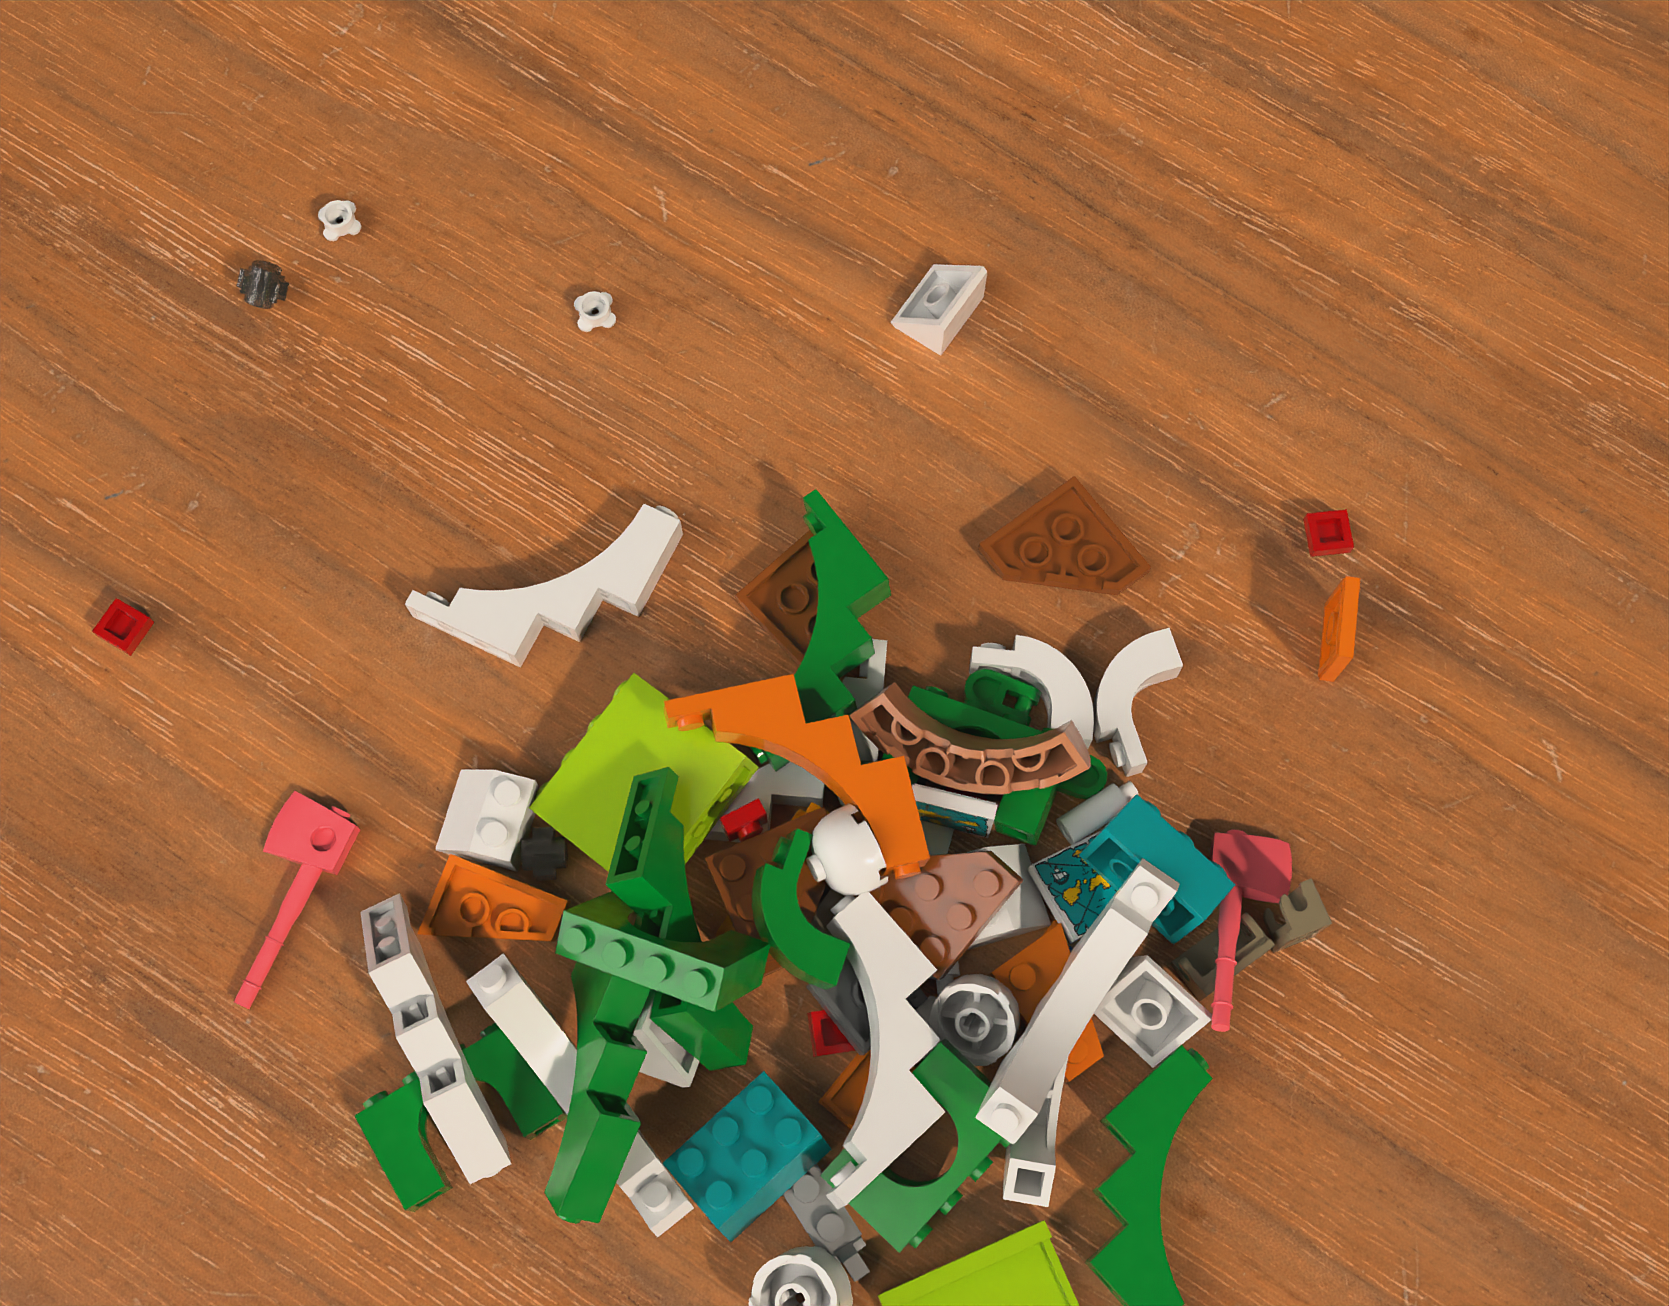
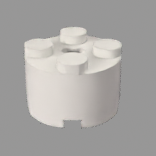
M818 1246L793 1248L768 1261L756 1273L753 1280L751 1297H749V1306L853 1305L851 1285L845 1269L834 1256ZM802 1292L805 1301L799 1304L795 1295Z

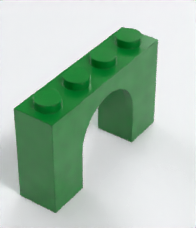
M913 685L908 696L918 708L943 725L977 737L1017 739L1053 730L1051 728H1043L1040 731L1026 726L1027 722L1012 714L1006 713L1003 717L987 712L988 709L984 705L973 700H964V703L950 699L945 691L933 686H926L925 689ZM884 753L881 761L895 757ZM907 766L911 785L916 783L925 786L927 779L912 772L913 769ZM1061 782L1042 789L1038 787L1004 794L994 819L996 831L1036 846Z
M613 891L563 911L555 954L713 1012L718 1011L762 985L770 949L768 942L733 930H729L705 942H679L659 938L634 927L637 913Z
M496 1023L481 1031L480 1036L482 1039L466 1048L465 1044H460L475 1080L488 1083L498 1091L525 1138L532 1140L568 1117L541 1079ZM414 1071L402 1079L404 1086L391 1094H388L387 1091H382L370 1097L363 1103L365 1109L354 1115L404 1210L415 1212L453 1188L429 1144L427 1136L429 1112L423 1103L420 1079Z
M946 1039L937 1044L912 1074L930 1095L948 1111L955 1123L958 1133V1150L951 1168L936 1178L917 1181L904 1178L887 1167L848 1203L899 1253L908 1243L916 1249L933 1230L927 1223L938 1210L946 1215L963 1196L957 1188L968 1176L975 1182L993 1163L987 1155L998 1143L1005 1149L1010 1144L1005 1138L975 1118L992 1082ZM844 1148L820 1176L834 1188L835 1185L830 1179L848 1162L851 1161L855 1167L858 1163Z

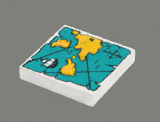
M916 783L915 785L912 784L920 820L985 838L989 837L998 806L996 803Z
M1099 832L1032 864L1027 869L1057 923H1061L1069 944L1083 937L1117 892L1079 856Z

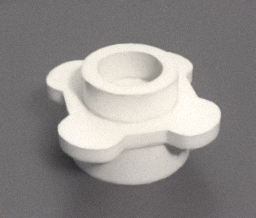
M331 201L319 210L318 218L324 223L325 230L323 235L327 240L336 241L339 236L347 234L356 235L360 232L361 223L355 218L356 207L353 202ZM343 219L342 223H336L337 220Z
M593 291L576 298L574 307L579 311L580 319L577 324L580 330L589 332L595 327L611 328L614 326L616 316L611 313L610 305L613 299L609 293ZM597 309L599 311L598 314L594 315L591 313L592 310Z

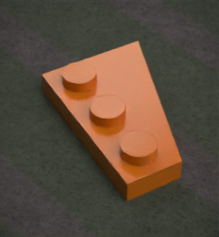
M450 854L417 934L555 941L560 930L563 911L569 908L571 901L457 855Z
M1061 923L989 974L992 978L997 979L1010 989L1018 1003L1020 1019L1026 1027L1039 1002L1061 975L1071 953ZM1092 1017L1068 1056L1064 1077L1066 1083L1104 1057Z

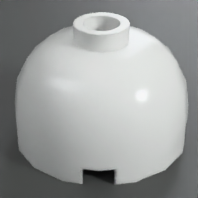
M851 804L840 807L821 819L812 832L813 837L810 843L812 856L807 857L806 861L812 876L817 882L825 880L834 891L843 895L857 896L886 884L888 876L879 875V870L886 867L883 855L867 822L863 821L857 824L851 814L858 811Z
M983 974L963 975L946 985L932 1005L929 1022L930 1028L941 1041L943 1039L948 1040L974 1066H988L996 1062L997 1058L1007 1053L1014 1044L1020 1025V1013L1018 1003L1010 989L1000 981Z

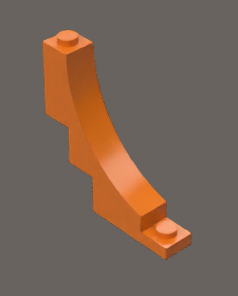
M794 674L664 701V715L667 728L678 726L679 731H689L702 727L705 720H710L715 742L741 744L781 756L804 768L821 780L845 805L851 804L855 806L858 811L853 813L859 823L867 822L883 855L886 867L880 870L882 876L894 873L895 879H903L921 873L920 867L925 866L930 859L904 756L861 765L849 715L805 723Z

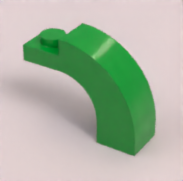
M797 828L789 833L786 838L782 836L779 838L772 855V861L777 863L776 867L765 863L756 870L752 887L753 917L761 940L770 944L769 953L779 965L798 979L826 990L837 985L850 943L817 930L807 921L799 907L797 882L813 834Z

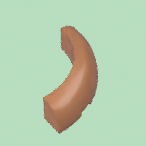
M895 682L849 715L862 733L883 753L891 754L893 757L904 756L906 765L912 768V772L937 784L962 791L981 794H1009L1012 791L1029 790L1038 787L1042 789L1071 779L1091 766V758L1086 744L1072 720L1053 730L1026 738L990 739L977 737L945 726L927 715L903 693Z

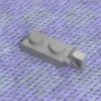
M816 1163L783 1196L815 1246L824 1248L840 1263H843L854 1282L870 1272L858 1254V1251L865 1247L866 1244L861 1237L862 1233L846 1208L837 1209L826 1197V1194L833 1188L820 1176L822 1171Z

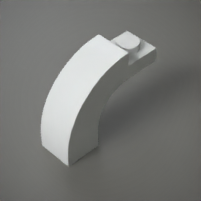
M1170 628L1144 635L1124 647L1106 669L1094 698L1093 732L1096 743L1109 739L1113 740L1109 744L1113 762L1116 767L1122 766L1126 777L1142 773L1148 763L1132 719L1131 707L1133 698L1142 689L1150 685L1177 678L1183 667Z
M1016 635L1012 650H1005V646L997 643H984L980 647L973 646L969 674L977 670L989 669L1039 689L1042 692L1041 698L1047 709V728L1055 729L1072 720L1081 734L1087 749L1089 748L1093 739L1094 725L1092 699L1080 672L1066 656L1042 641L1021 635Z
M1068 1057L1057 1075L1037 1117L1014 1145L1010 1143L1006 1148L1003 1179L1004 1200L1045 1207L1049 1206L1056 1168L1055 1142L1058 1113Z

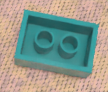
M1138 794L1108 822L1079 854L1116 891L1119 890L1142 858L1180 884L1177 892L1152 923V926L1173 945L1204 922L1236 885L1227 877L1225 870L1219 864L1208 860L1194 847V843L1189 836L1172 827L1161 816L1159 809L1154 804L1143 800Z
M763 1071L662 1164L714 1226L732 1242L832 1149L819 1131Z

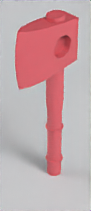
M296 791L291 794L281 808L270 829L263 852L301 864V867L282 902L268 936H265L266 940L246 979L242 980L243 984L234 1003L250 1009L259 990H262L261 986L281 947L284 946L283 943L292 925L302 912L322 871L338 875L360 832V829L355 824L348 821L351 816L349 813L333 806L329 810Z
M1239 830L1214 833L1210 849V860L1219 864L1225 870L1227 877L1236 884L1220 902L1219 944L1218 956L1215 960L1217 967L1214 1001L1211 1004L1213 1008L1211 1028L1219 1032H1226L1230 1029L1231 1010L1233 1009L1234 968L1237 965L1235 961L1236 944L1240 931L1242 897L1263 902L1279 903L1280 897L1283 894L1288 896L1292 878L1290 843L1268 837L1247 835V833Z

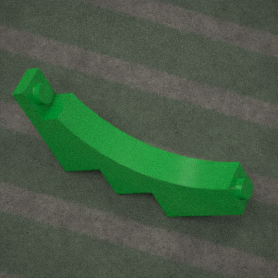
M817 489L803 497L806 509L803 519L814 534L813 537L808 539L818 577L817 616L811 641L800 666L794 674L806 724L850 715L857 709L855 698L841 682L840 678L875 654L871 636L857 619L891 596L888 577ZM748 746L760 764L768 761L775 772L791 762L781 756Z
M670 767L636 775L633 777L605 885L637 913L634 927L667 940L702 942L688 892L684 860V825L670 812L679 776ZM656 991L650 1019L687 1052L699 1060L709 1071L746 1065L753 1025L733 1002L713 1012Z
M576 961L571 973L578 1029L575 1077L564 1134L544 1193L555 1210V1214L562 1220L575 1224L580 1223L581 1220L599 1223L641 1125V1121L627 1103V1099L647 1054V1050L637 1037L633 1035V1031L651 988Z
M1182 1045L1169 1054L1100 1120L1130 1155L1092 1191L1123 1226L1084 1263L1123 1306H1183L1185 1304L1175 1284L1166 1257L1161 1230V1185L1166 1158L1173 1137L1197 1095L1213 1078L1206 1071L1209 1065L1205 1059L1193 1048L1187 1051Z

